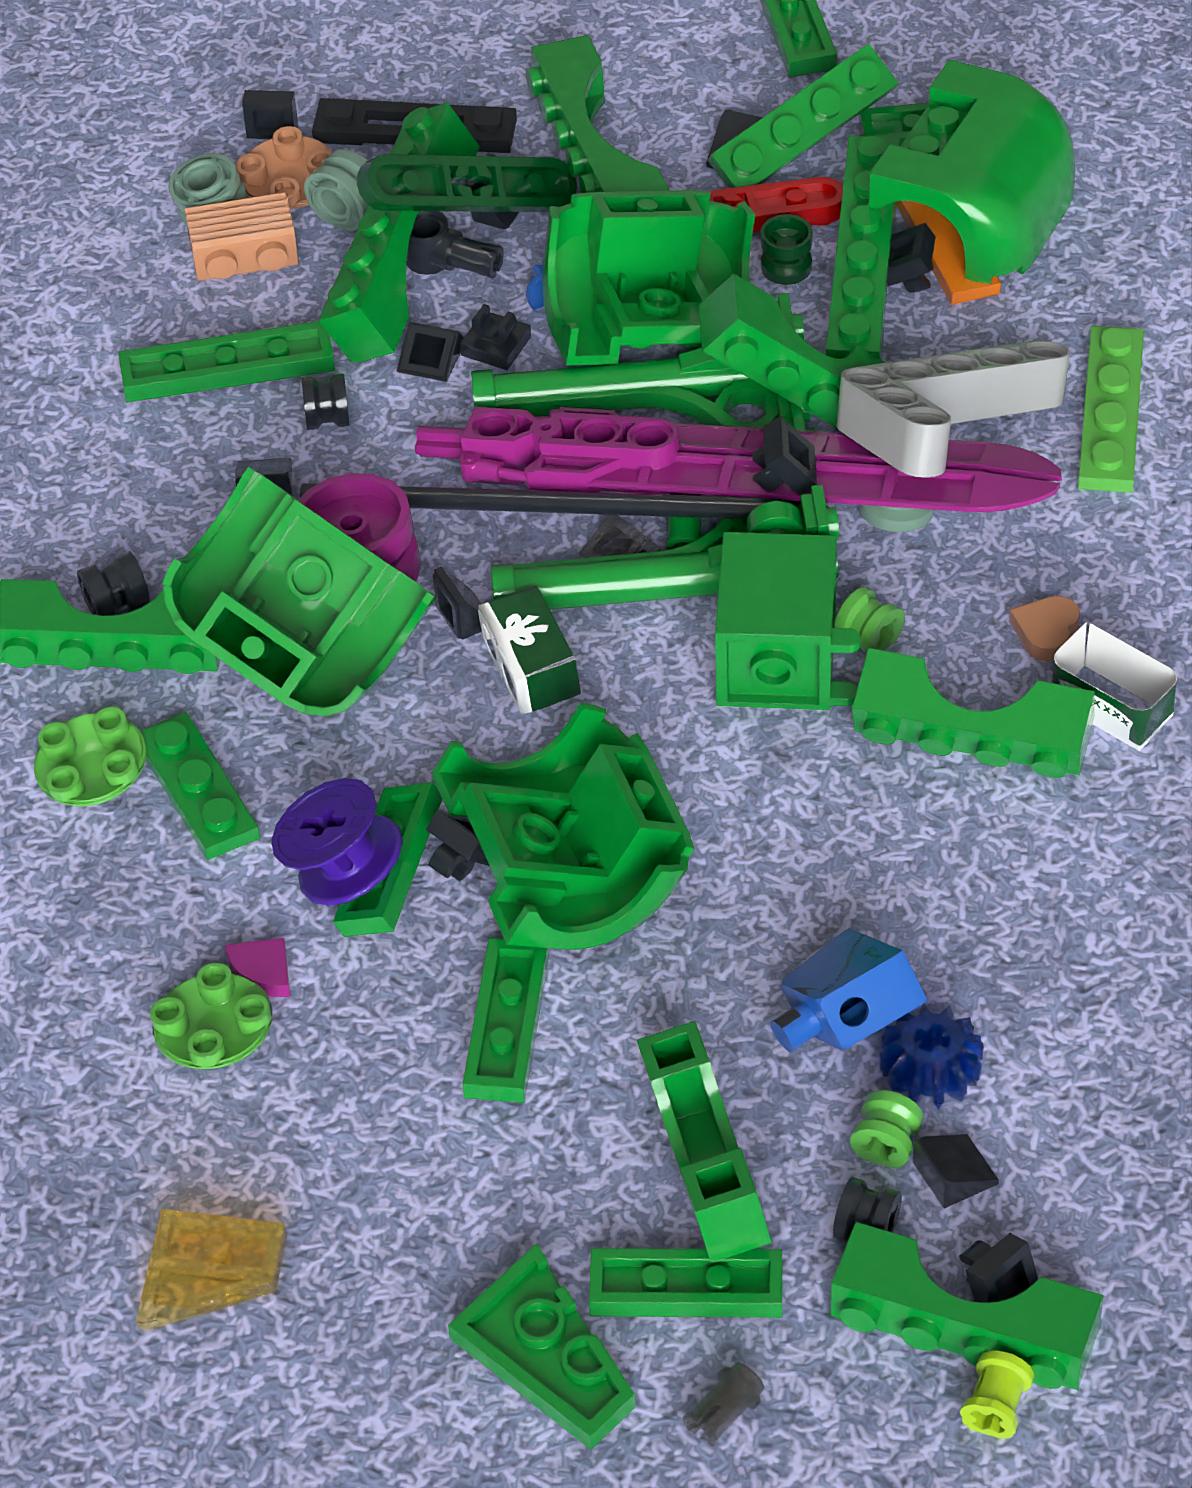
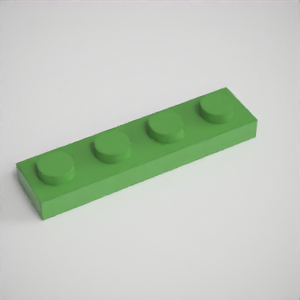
M1091 326L1078 489L1133 493L1144 329Z

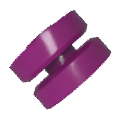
M349 473L324 480L308 489L299 499V502L388 564L394 566L415 582L417 581L422 562L414 533L411 510L406 493L394 481L375 474Z

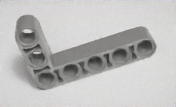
M1029 341L846 369L841 373L836 427L839 431L897 470L915 477H936L942 475L946 469L951 424L1061 406L1064 403L1070 350L1062 344L1051 341Z

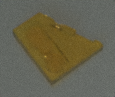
M161 1209L136 1319L139 1329H155L276 1292L288 1236L285 1223Z

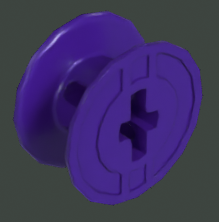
M342 778L322 783L305 792L292 803L276 824L271 839L273 855L285 867L300 870L298 874L300 890L312 903L331 906L350 902L368 893L386 878L399 859L403 844L400 827L389 817L375 814L377 805L374 791L362 780Z

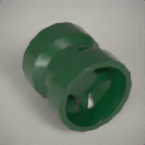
M790 214L777 215L768 219L760 231L761 247L763 250L761 256L762 274L768 280L782 285L796 284L805 280L812 270L810 250L813 232L811 225L805 219Z

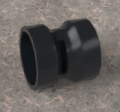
M131 551L113 557L110 565L104 567L91 565L77 570L81 593L93 615L114 616L116 609L124 605L135 608L150 601L144 575Z

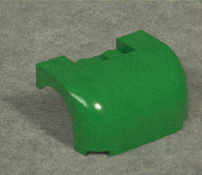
M948 60L930 86L928 107L900 146L889 144L869 173V207L880 209L896 201H913L927 205L941 213L953 224L961 237L965 254V279L991 284V277L1006 275L1015 270L1023 275L1040 254L1070 207L1074 196L1075 155L1070 129L1056 106L1044 94L1026 81L1004 72Z
M695 190L572 194L570 204L561 207L550 206L544 251L543 299L550 332L566 366L618 364L620 346L624 345L639 349L649 348L652 345L680 344L686 347L701 346L699 305L733 274L750 283V249L755 219L753 210L745 202L738 203V207L734 208L727 204L710 201L711 191Z
M250 467L246 469L229 500L197 544L184 557L174 558L168 567L162 583L164 586L165 605L174 620V624L188 638L284 705L303 714L330 716L349 711L365 698L389 668L437 599V596L394 566L388 564Z
M580 703L568 723L554 740L540 751L516 761L506 763L484 762L471 756L463 747L462 742L451 741L431 773L449 815L469 818L498 883L488 899V903L507 945L580 950L605 944L633 931L648 920L667 900L687 872L689 856L693 852L694 846L676 804L639 734H633L629 739L618 727L603 719L606 715V708L588 703Z

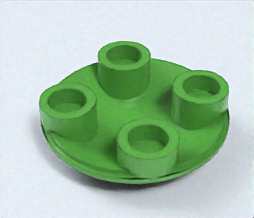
M106 707L97 713L80 715L64 723L52 722L42 728L38 734L40 746L34 760V774L41 790L56 802L77 807L101 804L117 797L136 781L146 761L147 750L145 740L140 730L127 719L124 711L117 707Z
M212 963L203 966L198 971L196 977L176 986L164 998L156 1001L150 1010L153 1035L160 1051L171 1061L194 1069L220 1068L236 1063L250 1055L266 1038L273 1016L272 1006L266 992L257 983L241 975L233 974L231 969L222 963Z

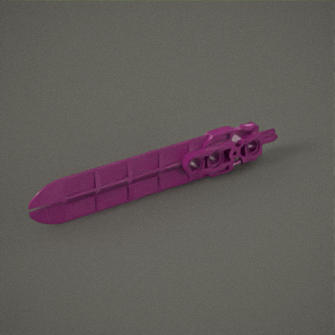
M475 407L465 429L418 426L416 431L415 453L420 455V457L459 459L461 476L465 482L517 486L526 483L527 489L537 491H608L639 494L672 492L733 497L781 498L782 500L801 501V495L799 496L785 482L777 490L766 492L753 481V475L763 470L752 460V455L764 446L763 428L672 423L661 418L619 416L613 410L561 407L560 409L551 410L549 412L550 416L534 417L527 410ZM797 430L815 446L817 485L823 486L825 503L962 512L1004 511L1031 505L1055 495L1060 488V483L1050 481H1062L1061 468L1052 461L1035 452L1007 444L949 440L945 472L936 477H915L897 470L844 433ZM811 489L804 494H811Z

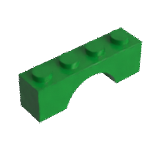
M736 274L729 277L699 305L703 352L836 427L841 373L846 369L886 363L857 345L841 359L829 357L817 351L805 342L791 327L775 297Z
M1 579L0 663H8L18 668H27L36 664L63 665L73 670H82L90 666L117 667L128 672H138L143 669H170L183 674H194L198 671H218L220 659L188 638L174 624V620L165 605L164 588L155 599L140 609L121 615L99 616L82 612L71 606L61 595L56 581Z
M868 648L852 706L855 731L861 732L866 739L874 743L889 745L893 744L897 739L917 743L922 750L933 755L946 756L951 754L952 751L973 754L978 761L989 766L1003 767L1008 765L1009 762L1031 766L1036 773L1042 776L1061 778L1066 773L1080 776L1095 717V691L1037 680L1026 695L1007 707L991 711H974L959 707L938 693L929 679L924 658Z
M696 1021L637 1039L649 1082L710 1262L713 1263L771 1244V1238L757 1191L743 1152L738 1147Z
M856 1222L831 1282V1316L840 1318L847 1327L859 1332H871L876 1329L900 1336L904 1342L918 1350L932 1351L939 1348L962 1355L974 1366H976L979 1356L984 1352H1007L1023 1359L1031 1366L1034 1372L1033 1383L1048 1389L1065 1386L1078 1390L1100 1329L1104 1295L1040 1277L1027 1290L1007 1300L991 1303L963 1300L945 1292L929 1278L921 1264L916 1239Z

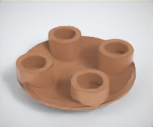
M286 126L276 130L272 139L264 141L254 147L248 154L241 156L237 160L236 168L249 198L286 192L289 208L296 209L309 205L304 191L305 181L315 169L321 166L323 161L332 153V150L314 138L303 136L300 129Z

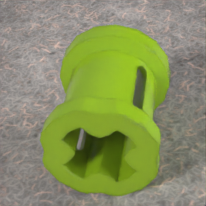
M1003 1351L984 1352L979 1356L976 1363V1373L979 1378L973 1395L962 1403L960 1409L962 1422L970 1430L1001 1439L1010 1438L1016 1433L1018 1427L1015 1413L1022 1393L1031 1388L1034 1372L1028 1363L1013 1354Z

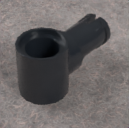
M419 211L409 238L406 265L411 271L423 275L436 274L444 269L451 271L454 268H460L493 279L497 275L496 271L499 272L503 264L504 250L499 245L483 243L463 237L461 231L449 228L447 217L440 211Z

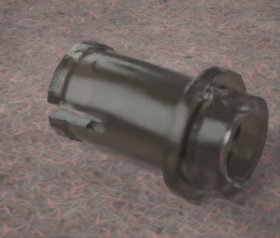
M736 1362L731 1368L724 1366L717 1373L719 1381L691 1411H688L683 1416L685 1426L694 1435L701 1428L704 1430L705 1433L700 1439L711 1447L719 1441L720 1436L747 1407L755 1409L761 1403L759 1395L765 1389L764 1384L759 1376L743 1363Z

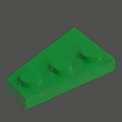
M537 1243L448 1324L449 1337L452 1341L590 1450L635 1409V1393L597 1335H592L576 1311L575 1301L566 1287L560 1286L548 1268L547 1258Z

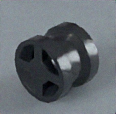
M336 374L329 381L319 382L313 377L301 378L307 430L319 429L323 423L332 422L338 427L350 426L344 374Z
M851 1177L843 1190L837 1207L833 1225L834 1238L848 1241L856 1222L893 1233L902 1202L901 1192L890 1188L882 1192L868 1188L865 1180Z

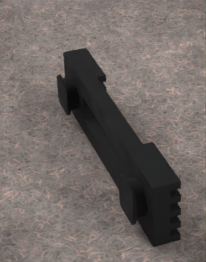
M320 98L312 128V137L324 144H395L402 125L367 124L368 120L403 122L405 117L417 108L426 107L428 109L440 104ZM450 105L480 146L478 152L511 153L512 139L514 138L515 124L517 122L516 108Z

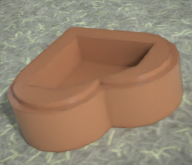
M1052 596L1010 609L1009 623L1027 652L1032 657L1042 661H1053L1056 651L1079 627L1080 610L1078 605L1073 600L1063 596Z

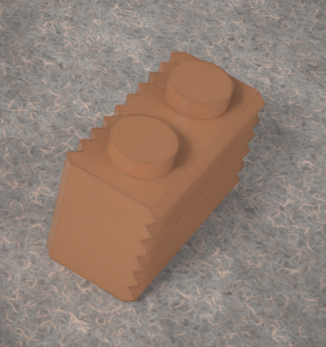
M286 192L185 208L189 242L198 281L213 278L226 279L232 275L256 272L258 270L276 271L288 265L299 264L295 231Z

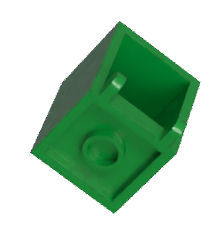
M723 532L715 627L716 706L830 710V706H853L858 686L853 682L832 681L833 653H854L860 648V634L858 631L851 628H835L837 536Z

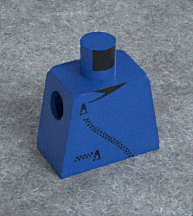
M848 928L783 979L781 989L791 1008L772 1020L770 1026L776 1039L789 1052H793L813 1037L841 1050L853 1046L923 1005L928 1000L902 949Z

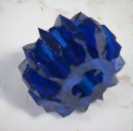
M924 1003L919 1010L918 1016L907 1013L896 1020V1026H886L881 1040L882 1052L879 1053V1068L882 1071V1076L888 1077V1086L891 1088V1091L903 1093L909 1090L908 1098L916 1104L923 1099V1096H932V1102L939 1110L944 1103L946 1093L950 1097L962 1102L967 1094L968 1086H977V1082L981 1077L982 1063L980 1061L983 1060L984 1045L981 1042V1036L974 1034V1026L971 1023L970 1017L954 1020V1013L950 1005L940 1014L931 1013Z

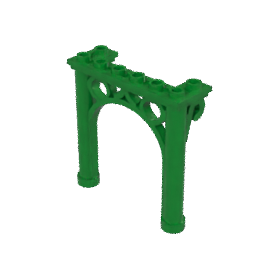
M778 293L777 303L783 315L796 333L804 340L802 314H792L789 293ZM702 348L679 354V358L503 374H493L492 369L471 371L474 408L527 410L534 417L550 416L549 412L551 410L560 409L561 407L600 410L658 408L684 414L704 425L763 428L764 425L781 416L796 430L815 431L814 427L805 428L804 422L811 421L810 412L702 351ZM718 397L715 403L706 399ZM753 404L763 409L765 415L758 421L741 422L733 418L729 413L738 405ZM814 485L811 486V494L801 495V501L782 500L764 503L752 510L747 519H723L703 537L692 543L670 550L515 565L513 563L491 565L493 600L533 586L539 588L550 610L718 595L723 532L837 536V540H839L836 507L826 505L823 486ZM838 558L836 564V578H838Z

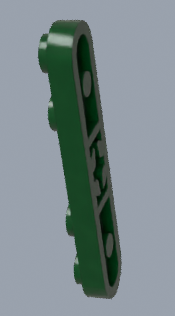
M385 154L364 163L357 174V187L360 196L370 207L381 211L549 212L550 206L561 207L570 204L572 194L577 193L576 178L571 177L567 164L561 159L553 157ZM465 176L468 181L484 183L485 186L472 191L471 187L452 186V182Z

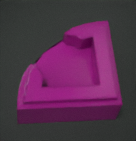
M284 938L225 945L228 965L233 974L241 975L257 983L266 992L267 996L291 997Z

